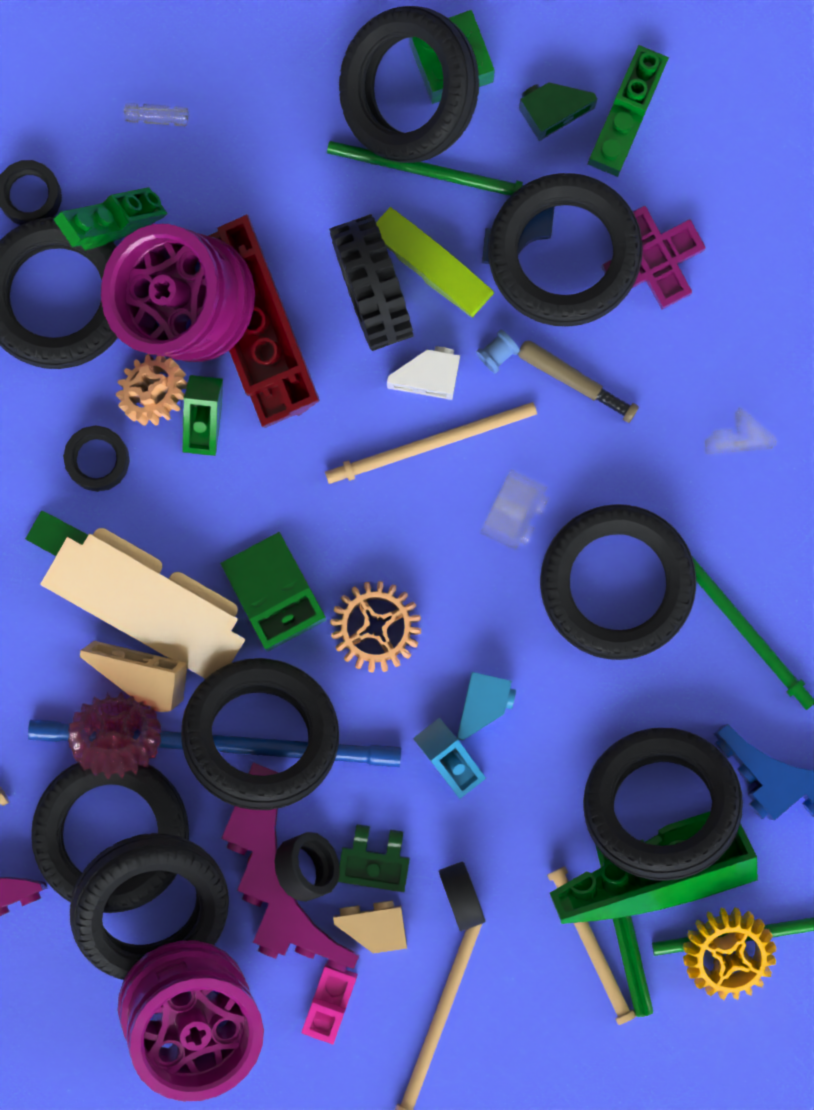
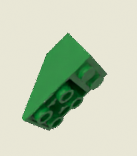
M280 532L220 563L267 652L327 621Z

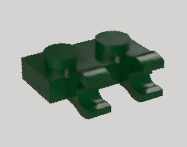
M357 824L353 848L342 847L338 882L405 892L410 857L400 856L403 831L390 830L387 852L385 854L366 850L370 826Z

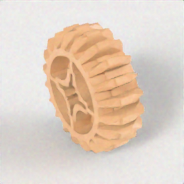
M378 581L377 591L371 592L370 583L365 582L364 589L366 593L361 595L356 586L351 588L355 599L351 601L348 596L343 595L341 600L347 605L346 609L339 606L334 607V612L342 615V619H331L330 622L332 626L341 627V631L331 633L332 639L343 638L344 641L335 647L338 652L346 648L350 650L345 655L344 660L349 662L354 656L358 657L355 664L357 669H361L364 661H368V671L371 673L375 670L376 662H381L383 672L388 671L386 661L390 659L395 667H399L401 665L397 658L399 653L406 659L411 657L410 652L405 649V646L409 645L414 648L418 646V642L411 639L410 634H421V628L411 627V623L421 620L420 615L409 616L408 613L416 608L415 602L404 606L403 602L408 597V594L403 592L398 598L394 597L397 587L393 584L390 586L388 593L383 592L384 585L382 581ZM383 600L392 604L397 609L383 615L377 614L372 610L367 601ZM359 607L365 619L364 624L356 633L349 636V618L352 612ZM367 612L370 613L373 619L377 618V621L380 619L383 622L386 621L385 625L382 626V636L385 642L382 641L379 635L375 636V633L371 635L367 632V629L370 628V619ZM403 618L404 634L401 641L394 648L388 638L387 631L397 620ZM373 639L380 644L385 653L377 655L368 654L359 650L355 645L359 642Z

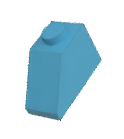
M475 672L471 673L457 734L458 740H465L503 716L506 708H513L516 690L510 688L511 680Z
M440 717L413 738L459 799L486 779L468 752Z

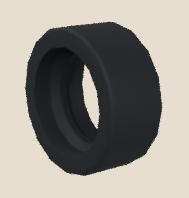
M20 160L9 165L0 174V207L4 214L14 223L22 225L35 219L54 217L57 214L62 202L61 188L54 173L44 164L34 160ZM25 175L40 177L48 187L46 203L34 212L20 211L13 206L10 200L12 184L18 178Z
M97 425L84 427L74 433L67 442L63 455L65 469L71 479L84 489L96 492L110 490L119 484L127 474L130 462L128 448L120 436L109 428ZM90 440H104L111 444L115 450V467L104 477H88L78 467V451L83 444Z
M306 832L284 841L277 849L274 860L277 879L284 891L295 900L310 901L332 892L337 885L340 875L338 857L329 841L318 833ZM300 848L307 852L314 863L316 870L314 885L307 881L299 867L298 855Z
M462 861L440 869L438 872L459 930L464 931L485 923L486 921L465 863Z

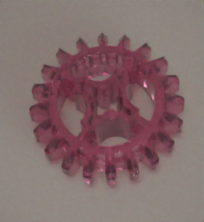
M107 692L103 700H99L94 696L92 705L83 703L81 712H74L73 723H70L68 729L70 737L68 738L69 748L72 750L75 761H80L83 770L91 768L95 777L101 772H105L108 780L113 773H118L123 779L125 772L129 770L136 775L138 765L148 767L149 758H156L157 748L161 744V724L157 719L154 709H149L146 701L138 703L135 701L134 696L125 699L122 692L116 698H112ZM139 729L141 731V734L135 740L132 738L134 736V731ZM96 731V739L91 742L89 737Z

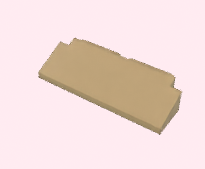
M104 528L95 530L93 535L89 533L83 545L67 537L40 583L41 586L162 655L188 663L187 669L204 679L216 670L231 664L246 640L231 631L238 621V618H236L238 607L235 603L181 572H174L170 575L169 579L160 574L162 563L159 559Z

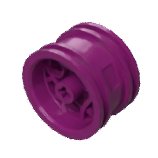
M151 224L139 228L125 237L112 252L105 266L101 281V301L104 315L111 330L123 343L132 349L185 362H205L218 358L228 352L242 338L250 324L254 310L255 288L252 274L245 260L229 244L220 239L175 225ZM200 261V269L196 273L195 266L197 262ZM191 319V326L186 330L187 322Z
M176 941L162 945L144 955L133 965L124 978L118 995L117 1011L127 1041L132 1064L140 1079L152 1091L166 1098L183 1102L203 1101L229 1091L249 1074L256 1064L263 1046L264 1028L261 1014L249 991L245 977L237 962L227 952L212 944L200 941ZM228 1020L224 1026H218L220 1022ZM173 1043L169 1048L162 1047L164 1044Z

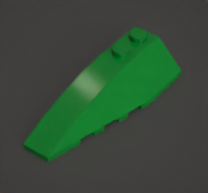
M710 811L668 824L658 830V835L644 843L665 846L683 842L695 835L703 827ZM740 823L738 832L726 852L711 866L692 876L676 880H650L632 875L607 859L599 869L592 873L586 871L550 892V897L561 924L599 921L662 910L758 881L757 855Z

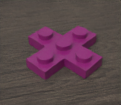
M643 206L633 211L641 231L643 253L640 271L632 288L646 281L661 310L692 294V290L678 264L705 251L706 247L690 219L661 234L646 206ZM611 260L602 264L601 268L604 273L607 272Z

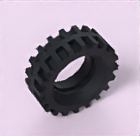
M372 214L329 228L332 244L349 296L370 350L374 351L413 337V329L399 286L400 284L391 258L388 255L385 242Z

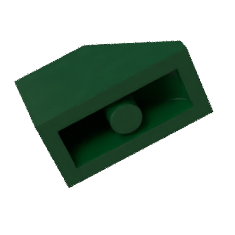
M548 82L541 87L538 84L533 85L522 93L523 98L520 99L519 110L538 141H541L595 109L598 98L592 92Z

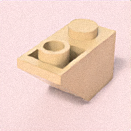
M393 900L373 903L374 909L360 911L359 905L339 908L340 915L333 916L334 925L373 954L407 949L401 905L394 906Z

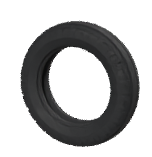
M401 6L389 9L373 17L360 28L345 52L346 55L343 58L340 70L341 75L339 76L341 108L354 136L374 154L400 163L425 161L446 151L461 137L468 127L477 105V96L479 95L477 60L464 33L446 16L432 9L419 6ZM417 37L434 50L440 61L443 71V92L439 106L431 119L422 127L403 133L390 126L382 117L377 107L374 92L375 76L379 63L389 48L403 39Z
M558 173L543 176L525 184L514 192L499 210L493 222L488 243L491 273L504 298L523 315L537 322L553 326L586 324L605 316L616 308L628 295L637 279L643 253L639 224L627 202L607 184L595 178L574 173ZM561 205L577 206L597 216L607 228L613 245V256L610 266L600 281L583 292L571 295L553 294L536 286L522 270L517 253L520 236L529 221L540 212Z
M45 217L16 227L0 240V346L10 355L27 364L47 369H64L79 366L95 359L117 340L118 337L111 330L104 315L102 301L91 321L79 331L63 337L40 336L25 329L17 321L10 302V290L14 276L21 265L33 255L49 249H67L89 259L97 268L102 281L105 266L117 246L114 242H108L103 246L86 251L82 245L72 247L55 223V217Z
M623 504L604 505L579 514L556 534L543 559L540 589L543 605L550 621L570 644L585 653L599 658L625 660L641 657L661 648L679 632L686 622L694 603L696 571L687 544L677 530L662 517L636 506ZM627 535L643 541L657 554L665 571L666 589L661 605L649 620L631 629L612 630L594 624L580 612L571 594L570 573L576 557L589 543L604 536Z
M254 658L240 660L216 670L196 688L184 711L181 726V742L189 768L201 785L211 794L228 804L240 808L272 810L300 801L323 782L331 770L337 755L339 726L336 712L328 695L311 676L301 669L282 661ZM249 693L272 694L289 702L300 713L307 727L308 746L302 757L287 770L273 775H252L231 766L218 752L212 736L214 719L228 702Z
M675 728L641 730L615 742L599 757L593 766L585 785L583 797L586 826L592 840L601 853L620 869L632 875L650 880H676L689 877L715 863L733 842L740 826L743 810L740 783L727 758L704 738ZM669 762L682 765L696 773L710 792L712 806L707 821L695 835L683 842L665 846L644 843L631 836L621 826L615 815L614 801L621 783L633 771L651 763Z
M123 755L90 757L62 771L42 794L32 821L31 839L34 857L47 883L70 903L75 885L82 872L72 863L66 852L63 829L70 808L87 791L111 784L127 787L142 796L149 804L157 821L158 833L175 835L189 840L188 817L179 793L160 771L148 763ZM157 870L144 872L129 878L110 895L103 913L124 912L152 901L172 883L177 874L170 871Z
M163 833L133 836L132 838L121 840L102 851L87 865L80 875L70 903L72 934L82 954L96 968L110 976L124 980L135 963L144 955L162 945L176 941H200L215 945L224 929L228 915L229 895L227 884L218 864L197 844L179 836ZM149 871H170L183 876L195 887L196 903L192 915L179 931L164 940L145 945L128 944L114 938L103 926V911L108 898L119 885L133 876Z

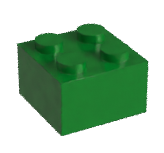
M472 10L449 17L464 33L474 51L479 70V87L493 83L495 69ZM410 37L409 45L432 104L440 102L443 92V71L440 61L434 50L426 42L417 37Z

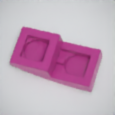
M325 964L301 1032L302 1034L332 1045L334 1044L358 974L348 970L342 972Z

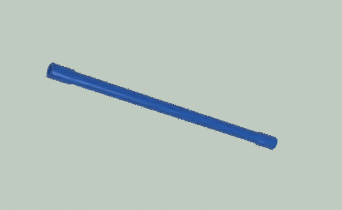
M30 720L28 726V740L75 741L183 750L181 732L75 725L44 720ZM212 735L218 752L301 758L308 746V742ZM339 744L335 761L400 767L401 747Z

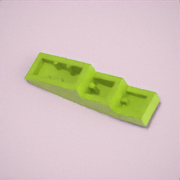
M389 207L376 222L386 248L392 251L399 261L420 275L427 285L472 318L494 294L493 290L466 266L392 207Z

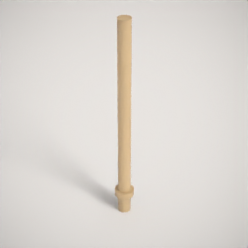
M531 402L352 463L349 460L344 461L343 466L325 471L328 484L346 478L351 481L355 479V475L537 415L536 407Z
M482 924L465 930L402 1102L396 1105L395 1110H414Z

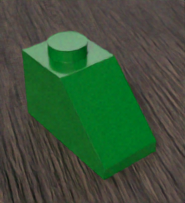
M189 376L184 395L183 409L184 453L216 456L222 411V378Z

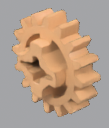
M147 354L144 363H140L137 359L134 360L135 368L133 370L124 369L127 375L126 380L121 379L117 382L123 388V390L116 392V397L121 400L118 404L119 408L133 422L137 420L142 426H146L149 420L156 426L159 424V418L162 416L166 420H170L169 412L172 409L179 412L181 408L177 402L178 400H184L185 394L181 390L187 388L188 384L183 379L186 375L185 372L172 358L166 359L164 356H157L154 360ZM160 372L168 374V377H165L163 374H160ZM139 402L144 407H139L136 403Z

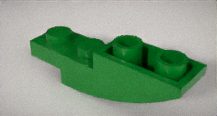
M638 45L587 165L616 177L619 176L669 57Z
M150 187L112 194L100 204L61 211L54 218V221L72 247L82 245L86 251L124 238L137 229L151 225L164 218L168 213L161 205L160 198Z

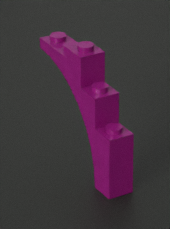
M253 762L248 774L265 776L277 774L278 772ZM235 806L221 839L228 841L226 848L242 855H245L247 850L253 852L237 891L244 893L242 900L261 907L262 902L268 903L253 943L260 945L257 951L276 959L278 953L286 955L291 943L296 945L295 952L314 959L315 954L328 958L326 965L342 972H345L347 967L354 969L359 954L335 942L317 927L300 907L297 900L289 896L279 884L274 863L278 849L276 835L278 809L250 810Z

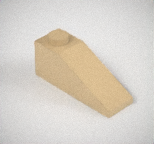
M93 641L80 650V657L139 704L151 706V709L157 712L172 711L184 699L188 665L186 662L98 641Z

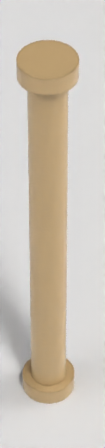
M566 866L547 874L549 880H553L557 888L569 882L566 876L568 873ZM574 923L617 1014L615 1018L617 1024L621 1025L636 1017L635 1012L629 1009L589 923Z

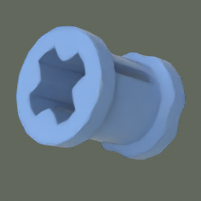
M500 329L497 332V337L484 349L479 348L476 353L483 364L496 374L499 371V366L512 354L517 355L520 349L513 339Z

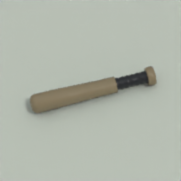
M527 340L521 345L518 356L522 360L577 390L593 401L596 399L622 414L625 422H631L639 409L638 405L635 403L630 405L603 389L602 385L532 341Z

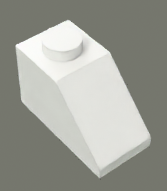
M437 346L434 351L427 349L390 374L387 379V388L453 400L460 355H455L453 349Z

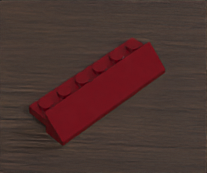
M246 214L218 227L217 232L208 236L220 239L235 248L245 260L252 274L255 301L251 321L242 338L229 352L246 395L251 397L261 426L267 428L292 416H300L318 403L320 399L249 215Z

